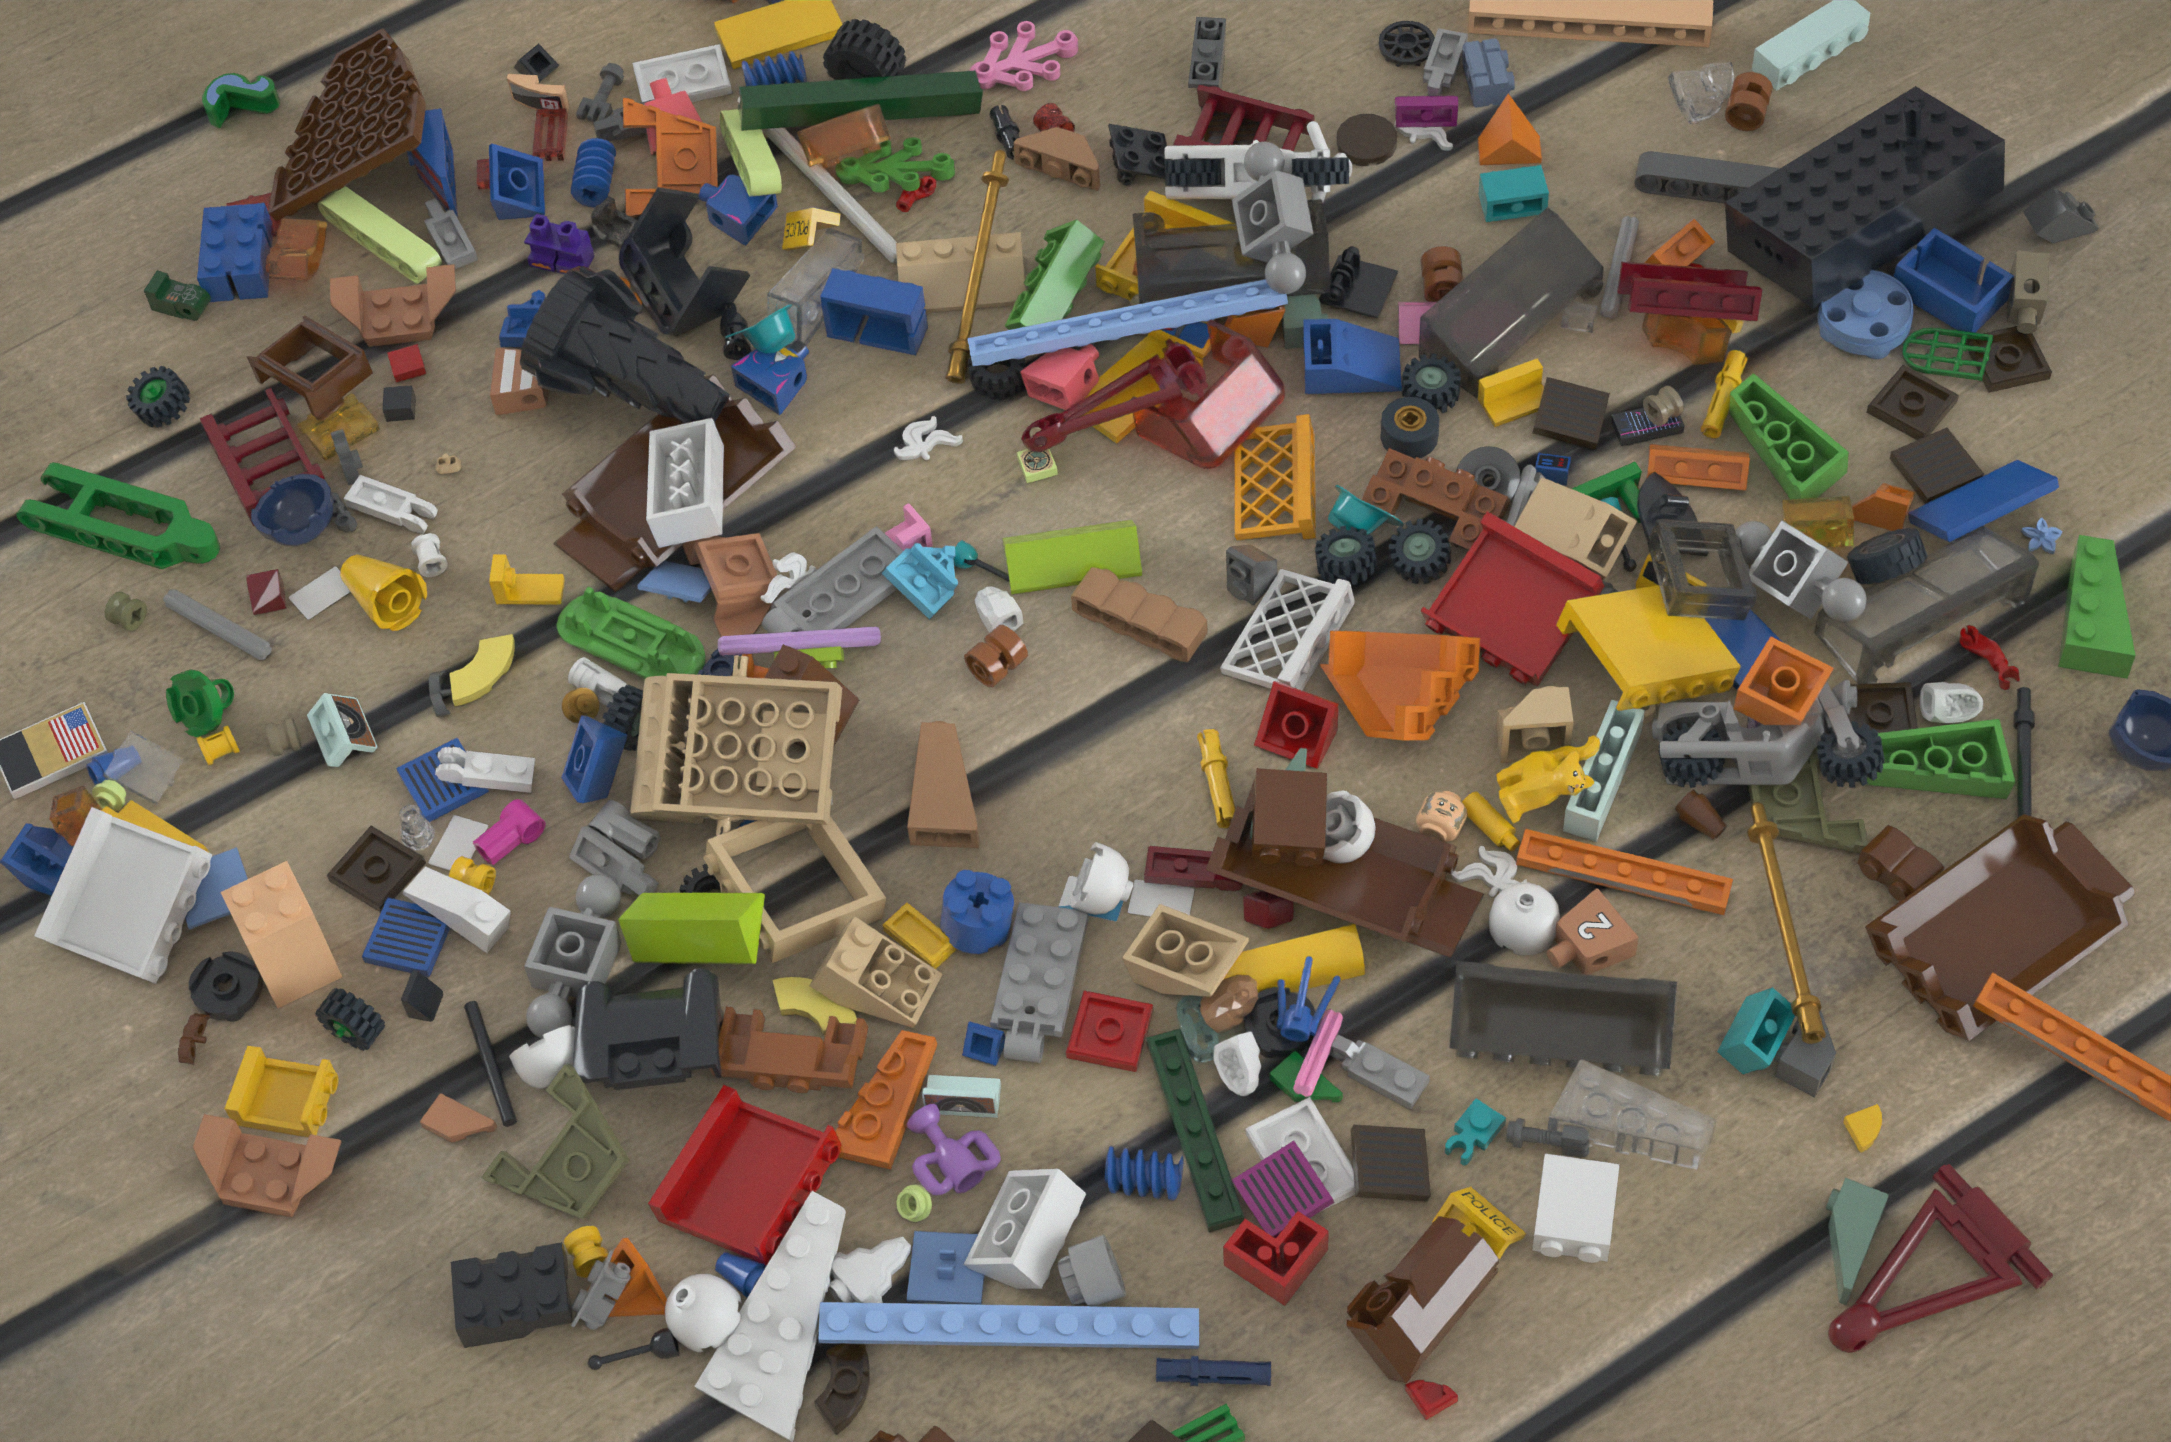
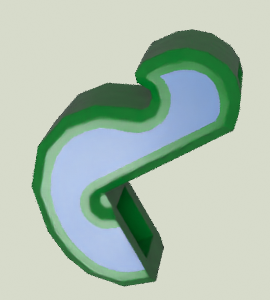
M226 73L213 79L202 95V103L211 125L217 128H221L228 116L230 107L268 114L276 110L280 105V99L273 80L262 75L257 76L256 81L251 83L244 75Z

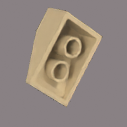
M1159 904L1122 957V960L1133 982L1162 994L1211 997L1249 940L1244 935Z

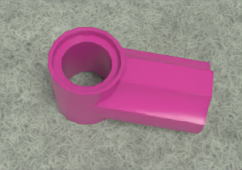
M516 799L503 809L500 820L473 841V845L489 865H494L520 843L529 844L537 840L543 833L546 823L522 799Z

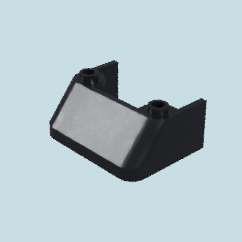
M658 187L622 245L619 253V264L659 330L666 335L678 336L721 317L722 306L727 302L735 301L749 279L750 274L748 271L708 266L699 280L684 255L693 240L691 230L685 221L700 197L697 193Z

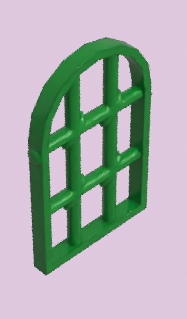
M1923 328L1914 331L1907 337L1903 344V358L1906 364L1914 371L1982 381L1985 367L1989 360L1993 335L1941 328ZM1924 334H1934L1933 339L1929 340L1915 338ZM1939 335L1961 337L1960 343L1957 342V344L1938 342ZM1967 338L1988 341L1986 348L1965 345ZM1910 343L1931 346L1929 354L1926 353L1925 355L1908 353L1906 350ZM1935 348L1958 349V353L1953 358L1934 356ZM1963 351L1985 353L1983 361L1961 360ZM1909 358L1927 360L1925 367L1914 364ZM1935 361L1954 364L1953 371L1930 368L1931 363H1935ZM1963 365L1981 367L1979 374L1959 372L1958 369L1959 366L1962 367Z

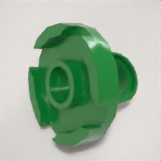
M192 669L172 676L170 679L172 680V687L166 689V700L170 714L176 724L182 721L185 727L189 729L185 732L195 737L215 731L221 724L223 709L230 706L233 702L234 688L232 684L226 679H209L200 671ZM215 685H218L221 689V698L218 694Z

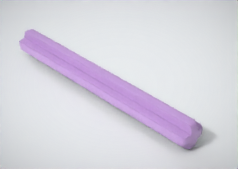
M878 627L722 636L718 639V651L720 655L724 656L771 653L780 651L783 644L796 650L838 646L842 648L876 646L881 642V636Z

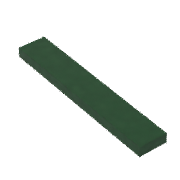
M1181 1028L1147 1037L1146 1044L1208 1231L1212 1232L1241 1224L1244 1220V1214Z

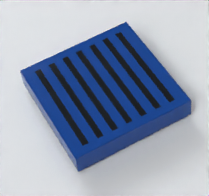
M458 738L396 768L401 780L427 823L489 792L488 788L462 786L461 783L441 781L435 775L436 768H438L439 764H443L440 763L438 758V752L442 748L458 747L465 751Z
M387 898L362 958L364 963L408 973L416 970L424 976L430 977L450 927L418 904Z

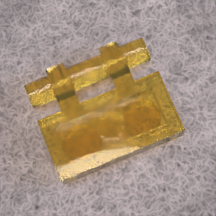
M353 393L345 396L344 405L325 420L318 421L309 413L306 415L307 419L297 424L303 435L307 434L309 442L325 461L337 455L331 432L343 429L349 447L380 430L376 419L362 402H358Z

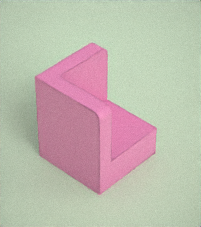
M909 503L904 505L905 521L888 530L885 534L903 551L906 548L911 549L915 543L921 544L922 547H933L930 526Z

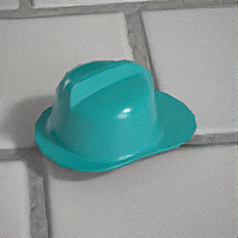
M792 304L777 310L754 326L728 335L725 338L742 333L758 351L763 353L780 351L795 339L793 325L787 312L792 308Z
M1339 485L1335 486L1340 494L1328 515V520L1339 530L1341 526H1346V530L1355 527L1358 532L1361 529L1366 530L1368 535L1384 522L1395 526H1404L1401 520L1390 513L1360 500Z

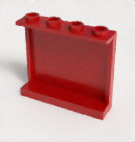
M1487 511L1480 521L1483 528L1482 532L1430 609L1422 607L1420 611L1426 620L1425 625L1439 635L1446 632L1451 636L1479 637V653L1482 654L1480 658L1494 668H1498L1499 665L1510 670L1509 675L1523 685L1530 682L1538 687L1573 635V633L1562 634L1556 626L1567 600L1597 596L1605 586L1598 574Z
M723 1085L648 1205L658 1222L768 1265L811 1191L816 1193L820 1188L822 1177L830 1164L837 1160L842 1144L831 1125H828L825 1131L821 1132L743 1102L736 1089Z

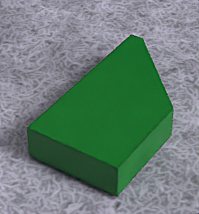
M1296 1051L1269 1073V1079L1294 1102H1301L1309 1097L1311 1100H1332V1102H1340L1343 1099V1093L1322 1074L1319 1076L1312 1095L1305 1097L1302 1094L1295 1093L1293 1089L1295 1080L1304 1062V1058Z

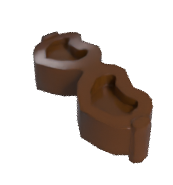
M194 1013V1015L189 1017L188 1023L183 1029V1036L179 1040L178 1060L180 1063L194 1065L196 1057L195 1043H206L207 1038L202 1035L210 1015Z

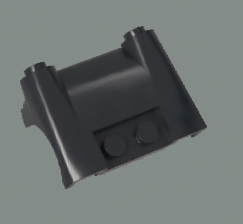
M698 968L692 970L684 977L683 987L612 996L611 989L599 981H591L580 987L577 991L573 1067L583 1083L603 1081L605 1088L613 1087L614 1090L686 1082V1078H692V1070L708 1068L713 1069L716 1078H722L718 1032L719 1025L722 1027L724 1012L720 1003L718 977L707 969Z

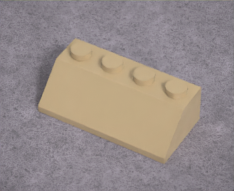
M1021 232L990 235L976 309L1014 306L1018 295L1026 291ZM977 236L896 243L898 280L903 283L923 286L924 309H926V313L963 310Z

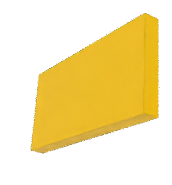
M784 0L714 22L716 33L732 69L742 67V61H746L749 65L756 58L762 61L765 60V56L772 58L779 53L785 54L789 51L833 39L840 26L843 25L831 0Z
M1148 334L1099 377L1098 383L1085 398L1156 354L1161 359L1164 358L1162 349L1167 347L1166 343ZM1195 356L1203 368V360ZM1148 374L1084 415L1159 391L1160 389L1152 376ZM1161 404L1092 427L1117 444Z

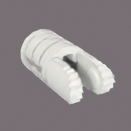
M585 657L580 658L574 663L568 675V682L577 688L592 690L597 695L599 702L606 706L609 702L614 701L612 696L615 692L619 694V689L627 685L624 681Z

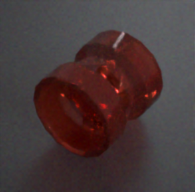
M1055 103L1043 105L1037 110L1033 118V124L1040 132L1055 127L1072 132L1075 130L1074 123L1067 116L1063 115V112Z

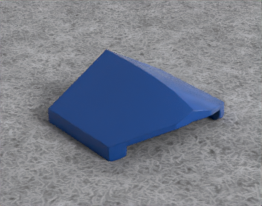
M26 823L0 860V863L27 888L52 896L73 850L74 843L71 839L53 828L37 827Z

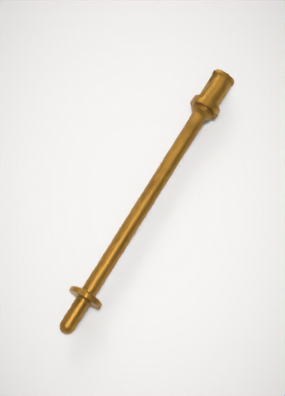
M1001 149L994 153L991 171L984 172L981 177L982 182L988 186L956 341L949 344L948 349L951 355L945 379L956 384H963L966 381L968 359L970 358L967 338H970L999 189L1000 187H1006L1009 183V178L1003 174L1006 153Z
M1754 802L1750 807L1754 825L1749 827L1747 834L1751 842L1759 844L1796 994V999L1791 1004L1792 1012L1798 1017L1802 1041L1807 1044L1818 1043L1822 1041V1038L1826 1037L1819 1013L1822 1006L1820 999L1811 995L1773 844V840L1779 835V830L1776 823L1767 820L1763 804Z

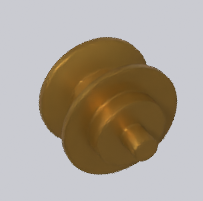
M588 688L572 690L562 700L563 714L573 723H579L581 715L593 719L598 714L600 707L597 695Z

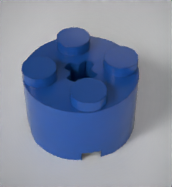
M962 870L956 874V878L945 888L940 921L941 931L949 938V943L954 948L966 953L982 954L988 952V948L996 945L1000 947L1006 942L1010 934L1014 897L1010 883L1004 878H998L984 872Z

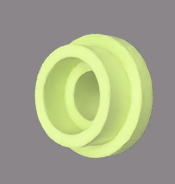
M104 780L93 788L92 796L99 808L103 809L107 806L114 811H119L125 805L126 791L117 782Z
M913 1184L905 1187L900 1192L896 1205L899 1214L903 1218L912 1222L923 1221L929 1216L932 1201L929 1192L923 1186Z

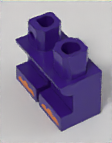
M539 214L534 216L529 225L530 232L524 241L531 248L528 256L529 266L555 272L557 269V273L565 274L577 266L589 268L595 255L587 231L578 229L574 222L564 221L559 225L550 223L547 216Z

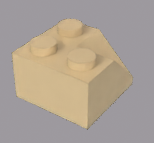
M1546 686L1533 689L1516 707L1497 711L1496 733L1500 763H1514L1532 752L1552 751L1560 747L1571 746L1574 721L1569 687Z

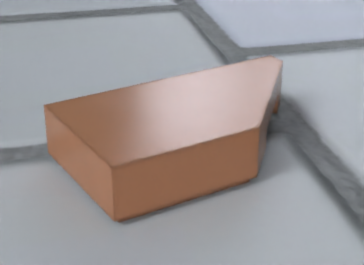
M441 1093L420 1120L422 1128L451 1143L466 1139V1136L483 1131H487V1133L493 1132L497 1128L494 1120Z

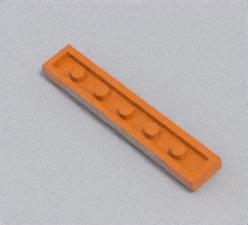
M1529 829L1524 831L1516 865L1720 915H1725L1733 883L1732 878Z
M1992 972L1975 1000L1973 1007L2164 1119L2171 1121L2170 1075Z

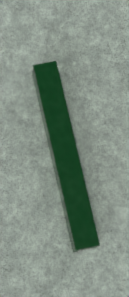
M976 70L739 87L740 104H738V111L741 120V131L980 114L983 90L980 88Z

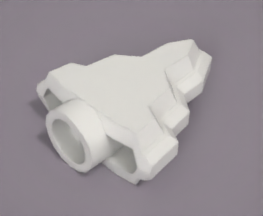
M904 1237L882 1241L871 1250L857 1248L847 1255L838 1252L834 1255L830 1275L833 1278L828 1288L837 1302L883 1303L882 1296L892 1287V1275L903 1267L911 1251V1245Z

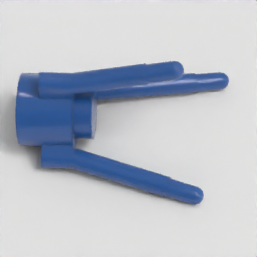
M1311 956L1305 959L1296 1004L1290 1005L1288 1010H1286L1285 982L1280 979L1277 983L1278 1021L1276 1028L1281 1029L1280 1033L1283 1037L1297 1042L1308 1040L1309 1035H1316L1318 1023L1341 980L1338 975L1333 978L1312 1016L1310 1014L1311 1010L1304 1006L1313 961Z

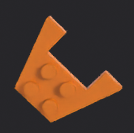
M623 98V128L656 129L657 188L697 193L699 196L700 189L705 183L718 187L715 126L685 116H677L651 105L646 106L634 102L635 100ZM625 189L626 219L640 216L657 189Z

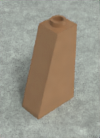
M944 721L921 722L907 826L910 845L979 848L980 846L976 816L954 723H946Z

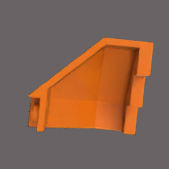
M1347 630L1330 631L1329 664L1319 665L1366 737L1395 740H1428L1435 731L1433 725L1441 715L1446 716L1459 699L1460 694L1458 692L1464 683L1472 681L1479 672L1480 638Z

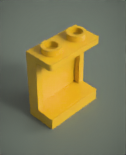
M247 1045L224 1109L229 1118L235 1120L238 1126L309 1138L310 1134L316 1135L319 1126H323L326 1121L327 1103L330 1094L333 1095L337 1090L338 1074L335 1072L331 1061L327 1059H322L320 1065L315 1066L266 1058L261 1047Z

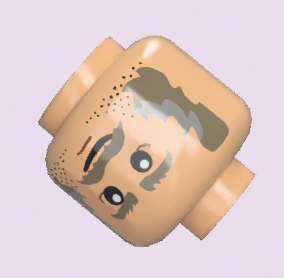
M1451 791L1430 793L1425 798L1417 814L1416 824L1420 834L1442 842H1451L1459 835L1467 818V810L1460 797Z

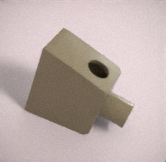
M2016 251L2010 271L2014 278L2007 301V321L2017 324L2019 332L2029 334L2035 332L2037 325L2041 324L2047 305L2049 253ZM2028 280H2032V284L2025 282Z

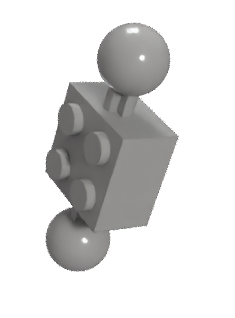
M1258 142L1248 149L1244 157V167L1247 174L1257 182L1232 199L1241 251L1244 256L1267 262L1265 279L1269 287L1275 292L1290 294L1297 291L1303 285L1306 278L1304 263L1298 256L1292 254L1290 250L1313 235L1303 178L1282 172L1285 160L1278 146L1271 142Z
M1782 520L1774 532L1767 525L1758 521L1746 522L1735 530L1732 537V548L1735 555L1741 561L1753 564L1745 578L1786 605L1812 619L1822 604L1826 614L1840 622L1852 621L1864 611L1867 601L1865 590L1853 579L1839 578L1849 562Z
M600 874L591 875L579 884L575 899L581 911L580 913L549 907L524 965L531 987L548 991L547 994L534 999L526 1013L529 1029L539 1038L543 1039L544 1034L571 1025L572 1010L567 1002L569 996L577 998L578 989L588 982L599 981L605 984L622 943L615 921L604 919L617 910L621 899L618 885L608 876Z

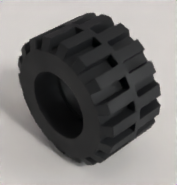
M852 19L851 21L844 22L838 29L823 55V64L827 69L829 77L834 80L899 76L905 67L906 56L904 55V48L899 45L900 41L893 37L890 31L883 29L875 22L874 24L870 23L869 20L862 19L860 21Z

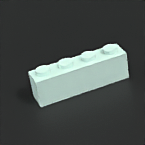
M1833 0L1755 48L1752 71L1766 76L1776 91L1787 84H1792L1799 76L1809 70L1816 69L1823 61L1832 56H1837L1852 43L1861 41L1868 33L1871 13L1855 0Z
M1611 700L1597 733V737L1600 739L1599 751L1587 759L1583 767L1585 775L1590 776L1594 780V785L1583 789L1575 796L1571 795L1565 810L1563 831L1597 842L1642 733L1645 710L1633 708L1618 711L1616 709L1618 701Z

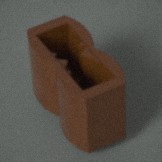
M1887 825L1861 850L1857 862L1862 873L1867 878L1886 885L1892 897L1897 901L1903 900L1944 870V866L1928 851L1916 846L1908 836L1890 825Z

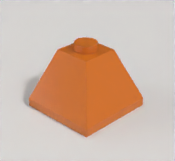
M1770 637L1739 686L1733 709L1763 725H1801L1834 668Z

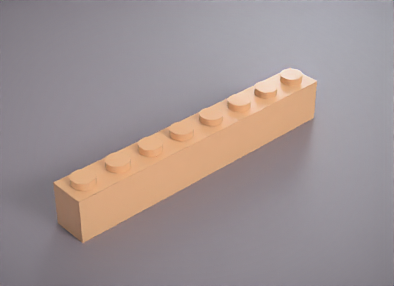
M1470 0L1468 33L1709 47L1712 31L1713 0Z

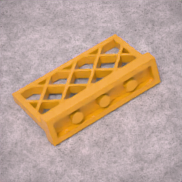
M1296 415V423L1235 430L1236 540L1302 533L1303 540L1316 538L1315 433L1310 415ZM1292 434V440L1283 448L1274 443L1279 436ZM1258 439L1261 443L1251 452L1243 447V440ZM1269 447L1277 454L1266 463L1258 456ZM1285 458L1292 463V466L1282 474L1274 467ZM1251 462H1254L1261 469L1250 478L1243 473V470ZM1269 473L1277 478V480L1266 489L1258 482ZM1285 484L1293 489V492L1282 500L1274 495V493ZM1254 488L1261 495L1250 504L1243 499V496ZM1269 499L1278 506L1268 515H1265L1258 508ZM1284 511L1293 516V523L1278 524L1274 520ZM1252 514L1262 520L1255 527L1243 528V522Z

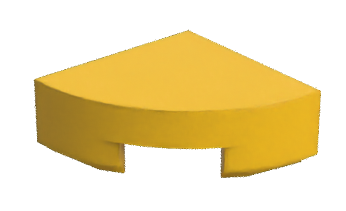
M1878 1104L1844 1117L1843 1123L1860 1153L1869 1149L1880 1133L1882 1113Z

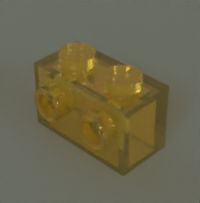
M1850 496L1782 500V521L1826 548L1854 546V515Z

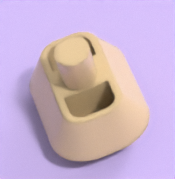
M445 453L437 459L436 471L439 474L455 473L461 469V460L456 456H449Z

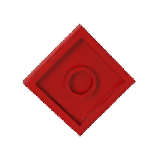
M1084 990L1067 1046L1066 1058L1137 1072L1153 1014V1004Z

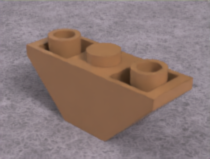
M1055 127L1017 138L1014 141L1015 164L1026 169H1033L1048 174L1053 178H1060L1075 183L1081 187L1099 190V165L1084 135Z

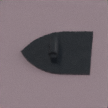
M1653 472L1642 484L1637 498L1638 514L1649 549L1651 551L1707 556L1709 552L1696 515L1689 505V498L1682 496L1671 483L1656 472Z

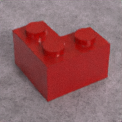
M1299 1211L1295 1213L1277 1238L1244 1219L1223 1246L1224 1266L1285 1306L1328 1251L1329 1231Z

